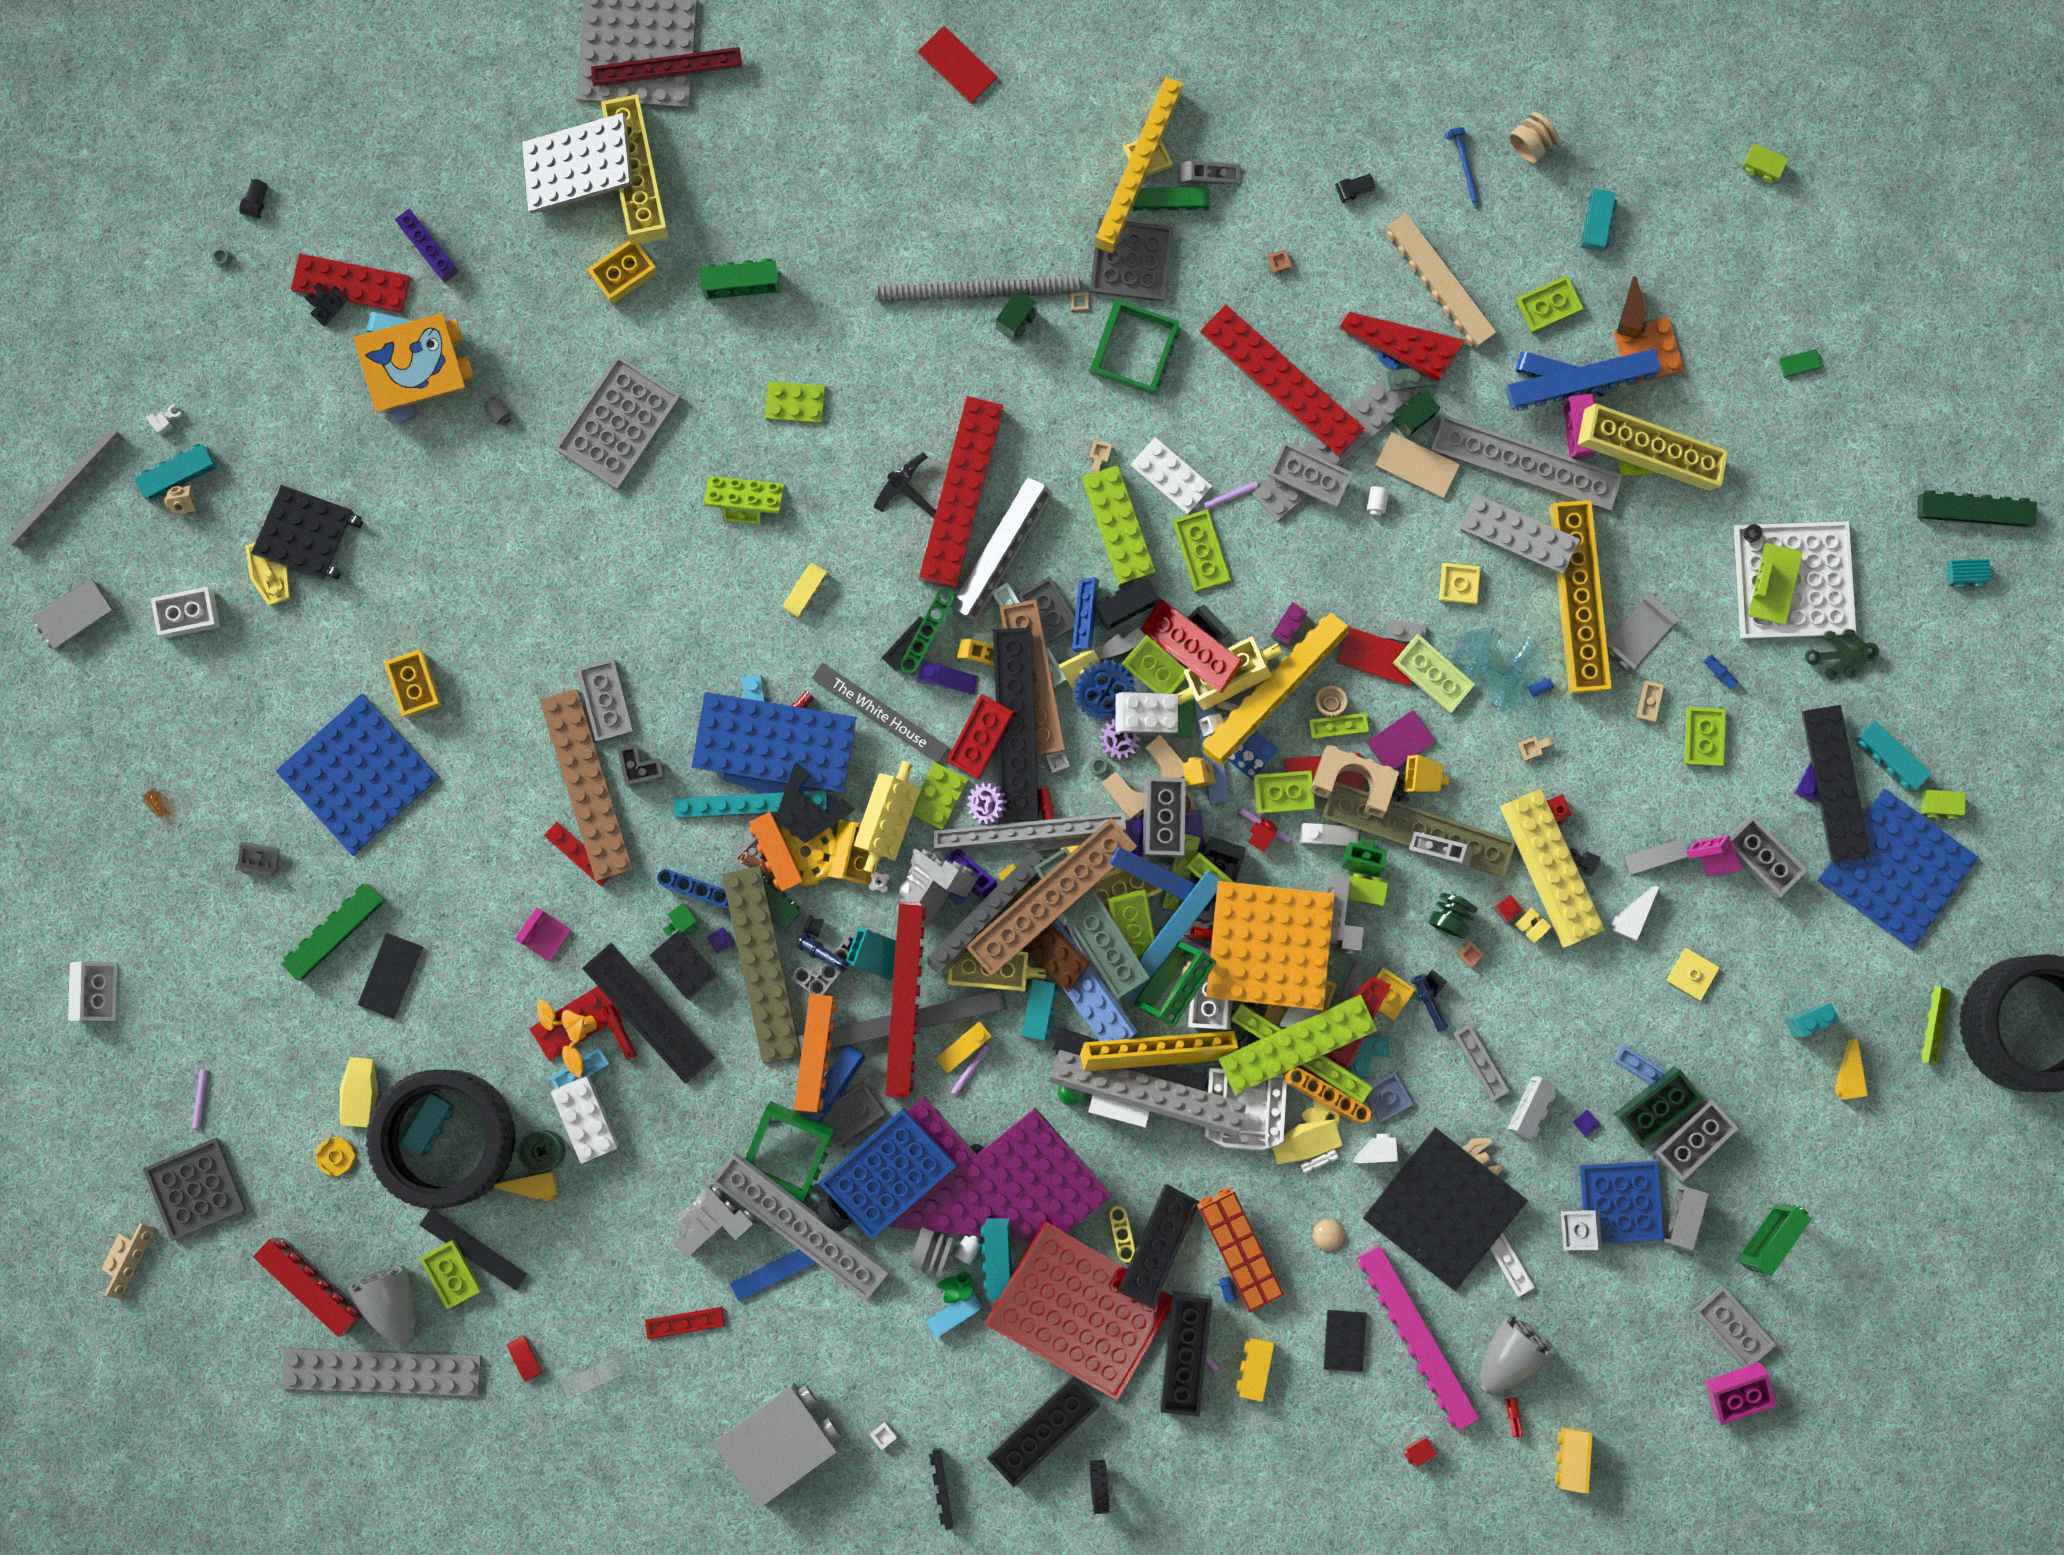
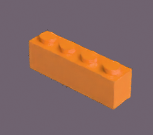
M768 812L749 821L751 825L749 830L753 838L757 837L759 842L757 844L758 850L767 859L765 865L768 871L773 872L775 876L773 882L777 890L781 889L782 892H786L805 883L781 828L775 820L774 813Z

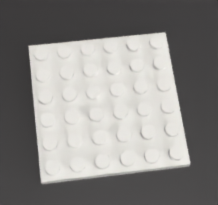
M1849 521L1758 524L1762 528V536L1753 543L1746 541L1743 536L1745 528L1749 525L1734 526L1740 639L1823 636L1828 630L1834 631L1837 636H1842L1843 631L1848 628L1856 633ZM1756 530L1748 531L1751 534L1750 537L1753 538L1757 535V532L1755 533ZM1766 543L1802 552L1785 625L1748 616L1760 561ZM1847 632L1846 636L1852 635V632Z

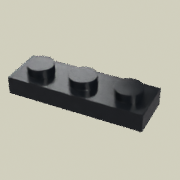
M921 616L881 657L895 671L901 666V662L923 621ZM924 627L922 633L925 636H929L932 633V629ZM915 644L913 650L915 651L921 644Z

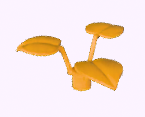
M538 999L537 1014L541 1025L547 1030H552L554 1025H563L570 1040L573 1041L569 1047H563L562 1057L567 1069L574 1076L582 1078L583 1061L574 1045L586 1037V1033L596 1030L597 1024L595 1019L591 1015L585 1017L566 1010L562 1013V1021H556L553 1008L546 1001Z

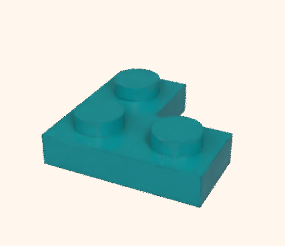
M1365 1037L1350 1066V1072L1356 1076H1370V1057H1389V1037Z

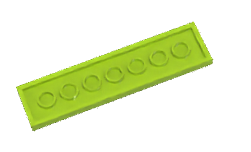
M1358 995L1218 1059L1235 1095L1377 1031L1362 996Z

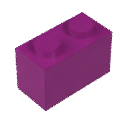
M1292 602L1270 637L1286 647L1308 611Z

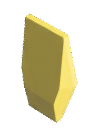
M255 543L246 545L250 579L266 603L272 606L290 599L287 567L252 555L251 551Z
M350 1057L340 1086V1125L367 1127L370 1123L369 1119L373 1114L372 1111L379 1094L374 1059Z
M1332 1119L1298 1124L1284 1134L1282 1144L1274 1146L1272 1149L1277 1164L1311 1160L1342 1146L1336 1121Z

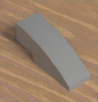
M1139 627L1124 639L1118 633L1099 648L1096 654L1100 661L1125 655L1134 650L1145 637V634Z
M1684 838L1625 856L1630 875L1688 857L1687 847Z

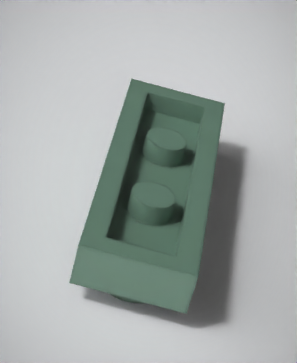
M1414 368L1383 373L1387 392L1440 384V382Z

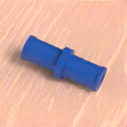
M1713 654L1703 661L1715 673L1714 676L1719 678L1729 690L1739 682L1727 670L1728 667L1726 665L1723 666Z

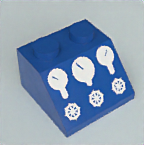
M1255 731L1228 761L1250 779L1254 780L1253 776L1260 773L1278 751V748L1259 732Z

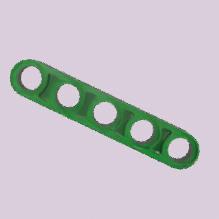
M1205 187L1141 188L1131 211H1142V209H1148V211L1161 209L1179 210V208H1186V210L1204 208V210L1210 209V189Z
M942 588L935 596L901 662V670L905 674H913L918 669L953 601L954 594L950 589ZM947 593L950 600L942 602L939 597L940 594ZM931 611H940L941 617L939 619L932 618ZM930 627L932 635L925 636L922 633V629ZM919 643L923 646L924 650L921 653H916L913 650V646ZM905 661H913L915 668L912 670L906 669L904 666Z

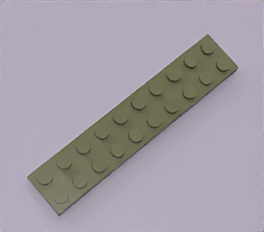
M1335 781L1321 818L1410 847L1414 831L1468 844L1474 848L1469 867L1505 878L1516 844L1514 840L1390 800L1387 811L1381 819L1364 812L1369 792Z
M761 866L724 873L722 878L762 1063L801 1056Z

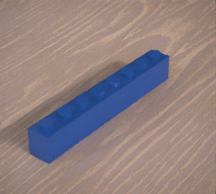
M1651 349L1508 384L1505 390L1510 409L1523 411L1528 409V406L1535 405V407L1546 405V402L1551 400L1555 403L1565 400V397L1583 395L1584 392L1588 391L1592 394L1600 392L1601 388L1605 387L1609 389L1617 388L1621 383L1627 382V385L1634 384L1641 378L1650 380L1657 377L1656 375L1661 371L1656 349Z

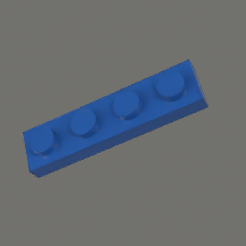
M1096 577L1079 580L1072 650L1074 652L1092 650L1099 580Z

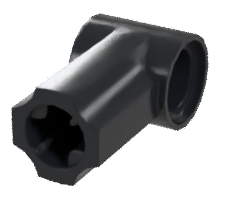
M1367 174L1352 180L1344 179L1336 183L1335 187L1341 203H1345L1346 200H1354L1359 195L1375 190V182L1371 174Z
M251 179L246 197L241 200L239 206L240 214L257 219L261 218L260 212L261 209H264L263 200L268 188L267 183L258 179Z

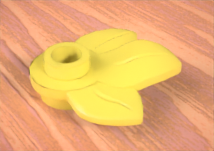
M1313 1100L1314 1107L1305 1110L1301 1114L1307 1123L1325 1121L1329 1114L1334 1116L1336 1125L1340 1122V1114Z

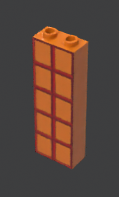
M1232 1187L1229 1189L1223 1188L1217 1192V1195L1201 1199L1197 1207L1250 1313L1283 1296L1284 1293Z

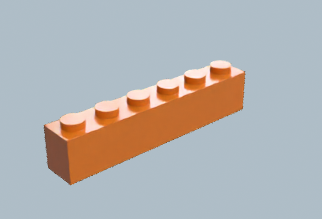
M809 995L794 1104L795 1112L819 1115V1111L823 1110L824 1098H821L822 1090L825 1091L827 1079H824V1074L829 1069L827 1052H831L832 1040H829L830 1033L834 1032L835 1021H832L833 1013L836 1014L837 1002H834L833 996Z

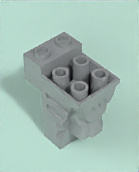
M914 848L911 859L912 867L908 872L906 881L900 886L899 893L903 896V899L900 901L922 902L923 908H926V919L922 920L921 925L929 927L949 893L953 892L966 898L978 878L972 874L974 871L965 865L962 866L956 861L950 863L945 860L943 862V858L935 853L932 854L924 848L922 851Z
M1330 876L1327 878L1325 889L1314 890L1315 892L1335 894L1330 945L1338 944V950H1342V954L1356 955V952L1361 951L1364 927L1345 925L1350 879Z
M708 1185L696 1196L698 1198L696 1201L691 1203L687 1209L677 1214V1222L683 1234L674 1244L688 1258L722 1227L735 1240L739 1239L756 1223L754 1221L756 1216L744 1208L736 1212L735 1209L737 1207L731 1200L726 1201L722 1197L724 1193L719 1187Z

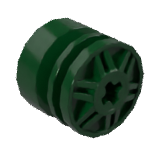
M1440 893L1439 898L1446 903L1437 901L1436 905L1443 911H1433L1428 923L1450 935L1466 939L1470 926L1463 921L1464 919L1474 920L1475 917L1467 912L1477 913L1478 908L1460 896Z
M550 1130L530 1133L524 1137L518 1148V1157L522 1166L534 1173L546 1172L558 1167L564 1160L566 1153L562 1137ZM546 1147L545 1151L548 1153L542 1155L543 1151L541 1148Z

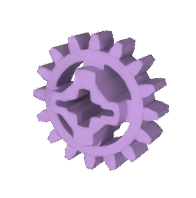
M1112 719L1111 725L1105 723L1107 729H1101L1100 731L1104 736H1099V740L1104 741L1100 744V747H1106L1104 753L1110 752V758L1117 755L1118 760H1120L1121 755H1124L1126 759L1128 758V753L1134 755L1133 748L1138 749L1139 745L1136 742L1141 741V738L1136 737L1139 733H1131L1133 740L1128 738L1127 733H1123L1125 741H1121L1116 746L1117 738L1115 736L1121 734L1111 730L1116 727V721ZM1107 737L1112 740V748L1107 742ZM1120 747H1129L1127 750L1118 751Z
M985 782L977 784L976 789H971L973 795L968 796L971 803H968L967 806L971 807L969 814L974 813V820H978L979 823L992 824V822H998V818L1003 817L1001 811H1006L1003 804L1007 803V800L1002 798L1005 796V793H1000L1001 787H995V783Z

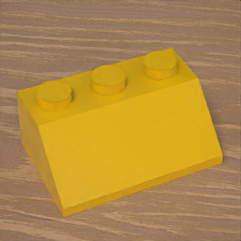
M840 820L835 837L837 838L836 855H833L831 862L833 865L828 877L869 886L872 879L871 873L863 870L869 854L867 851L853 846L861 824Z
M1562 1427L1561 1432L1559 1431L1557 1436L1560 1451H1557L1556 1454L1559 1471L1555 1473V1483H1558V1487L1564 1490L1589 1494L1592 1433L1586 1429Z

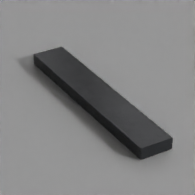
M433 1209L429 1210L419 1225L445 1243L455 1239L465 1257L514 1290L519 1288L528 1274Z

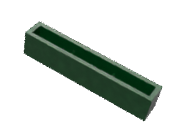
M1927 490L1918 496L1917 518L2032 527L2036 525L2037 502L2030 501L2029 498L2011 500V497H2000V499H1995L1991 495L1974 497V494L1966 493L1958 496L1954 492L1936 494V491Z

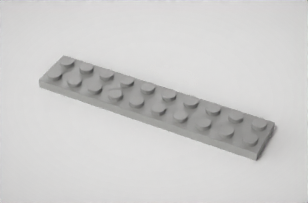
M1381 378L1345 410L1365 428V431L1340 457L1334 454L1317 437L1310 441L1303 450L1340 467L1395 417L1393 414L1396 412V409L1404 403L1408 405L1415 394L1410 389L1387 392L1384 378ZM1270 477L1252 493V496L1278 522L1302 501L1307 494Z
M1446 415L1441 417L1431 447V451L1576 501L1591 500L1593 507L1608 512L1612 510L1623 475Z
M1062 1050L1058 1052L1049 1081L1050 1083L1237 1137L1240 1134L1247 1106L1243 1102L1125 1068L1084 1071L1080 1055Z
M737 1152L732 1154L711 1181L863 1299L867 1300L890 1272L887 1267L840 1231L828 1228L819 1215Z
M284 1349L282 1389L478 1396L481 1355Z

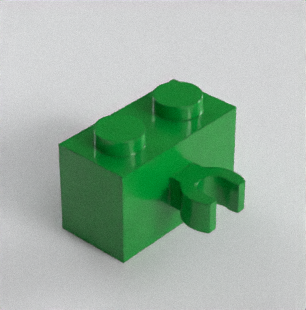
M1364 836L1359 840V844L1349 842L1343 853L1341 868L1379 877L1385 867L1387 851L1372 848L1375 844L1374 839H1371L1369 845L1365 844Z
M682 903L667 914L673 922L662 930L667 936L674 933L677 929L684 935H691L699 929L698 925L700 922L685 903Z

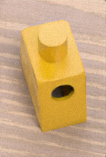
M1421 755L1408 756L1404 792L1440 791L1441 785H1448L1449 775L1442 774L1443 765Z

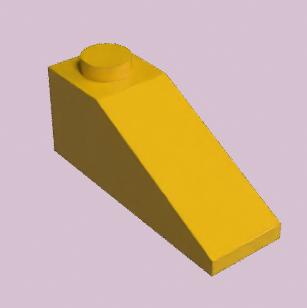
M962 639L957 658L994 667V645L973 639Z
M979 1021L935 1060L948 1074L992 1036Z
M1858 1038L1848 1040L1838 1073L1835 1093L1840 1099L1868 1096Z
M554 1171L494 1184L496 1189L535 1199L542 1198L543 1202L554 1200V1195L559 1194Z

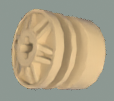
M1532 112L1523 121V125H1518L1509 134V141L1513 148L1530 163L1538 162L1545 155V150H1550L1560 140L1559 134L1552 123L1537 112Z

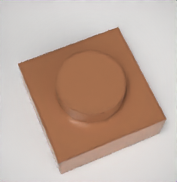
M1286 249L1267 255L1273 274L1291 269Z
M1471 941L1457 954L1469 968H1472L1485 955Z

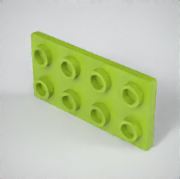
M709 476L703 505L722 508L723 521L760 525L761 512L779 513L784 484Z
M1770 543L1764 545L1748 616L1781 625L1786 624L1802 558L1801 551Z

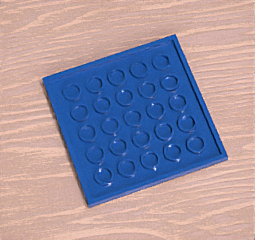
M360 694L276 770L280 777L351 855L356 854L439 779L436 773L364 694Z
M1883 789L1863 817L1871 855L1830 862L1818 881L1908 948L1913 949L1979 857L1890 791Z

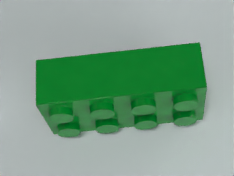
M769 258L762 259L761 262L746 260L742 264L727 262L722 266L707 264L700 268L701 287L705 300L780 292L779 271L776 260L772 261Z

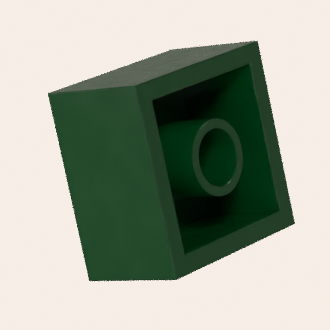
M1017 289L996 318V329L1013 341L1017 337L1020 339L1026 331V324L1028 322L1031 324L1037 316L1036 301Z
M1427 390L1422 394L1419 391L1411 398L1408 405L1404 403L1396 409L1392 422L1407 439L1435 417L1440 410V406Z

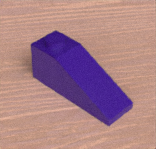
M926 661L921 662L918 682L974 695L978 679L976 675Z
M955 849L944 859V861L946 860L950 863L956 861L974 871L972 874L978 879L971 891L981 901L998 886L996 880L961 849Z

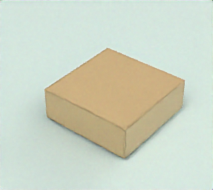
M1089 292L1070 293L1071 311H1090ZM1085 296V306L1074 307V297Z

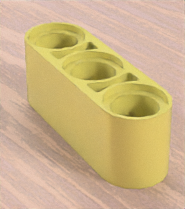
M811 562L782 608L800 618L802 615L800 613L803 609H806L812 600L811 596L817 592L822 584V579L827 576L828 571Z
M1114 1206L1110 1209L1109 1218L1119 1259L1128 1263L1135 1252L1128 1216L1123 1207ZM1117 1209L1123 1211V1218L1120 1220H1115L1112 1216L1113 1212ZM1119 1229L1127 1230L1128 1235L1125 1239L1117 1237ZM1124 1248L1131 1249L1132 1255L1130 1258L1125 1259L1121 1256V1251Z

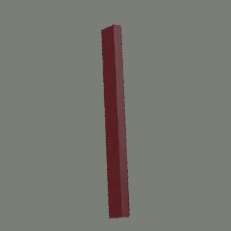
M740 47L591 66L593 86L595 87L743 67Z

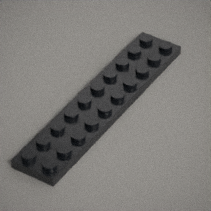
M1032 628L993 629L996 701L1015 711L997 746L1000 793H1005V796L1002 798L1007 800V803L1003 804L1006 811H1001L1003 817L1000 818V821L1040 820Z

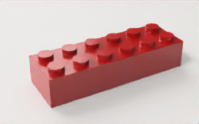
M278 1237L269 1239L253 1258L338 1338L347 1335L363 1317L355 1304L350 1305L346 1301L347 1297L338 1290L336 1292L332 1288L333 1284L325 1277L322 1279L317 1274L319 1271L312 1264L308 1266L303 1261L305 1258L298 1251L293 1252L289 1248L290 1243L286 1239Z

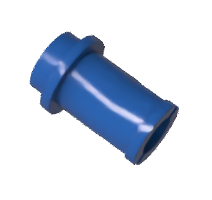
M1543 678V681L1528 687L1533 698L1546 691H1552L1551 689L1554 688V685L1550 678Z
M1230 1276L1219 1279L1220 1283L1218 1285L1221 1286L1225 1303L1237 1300L1232 1285L1233 1280Z

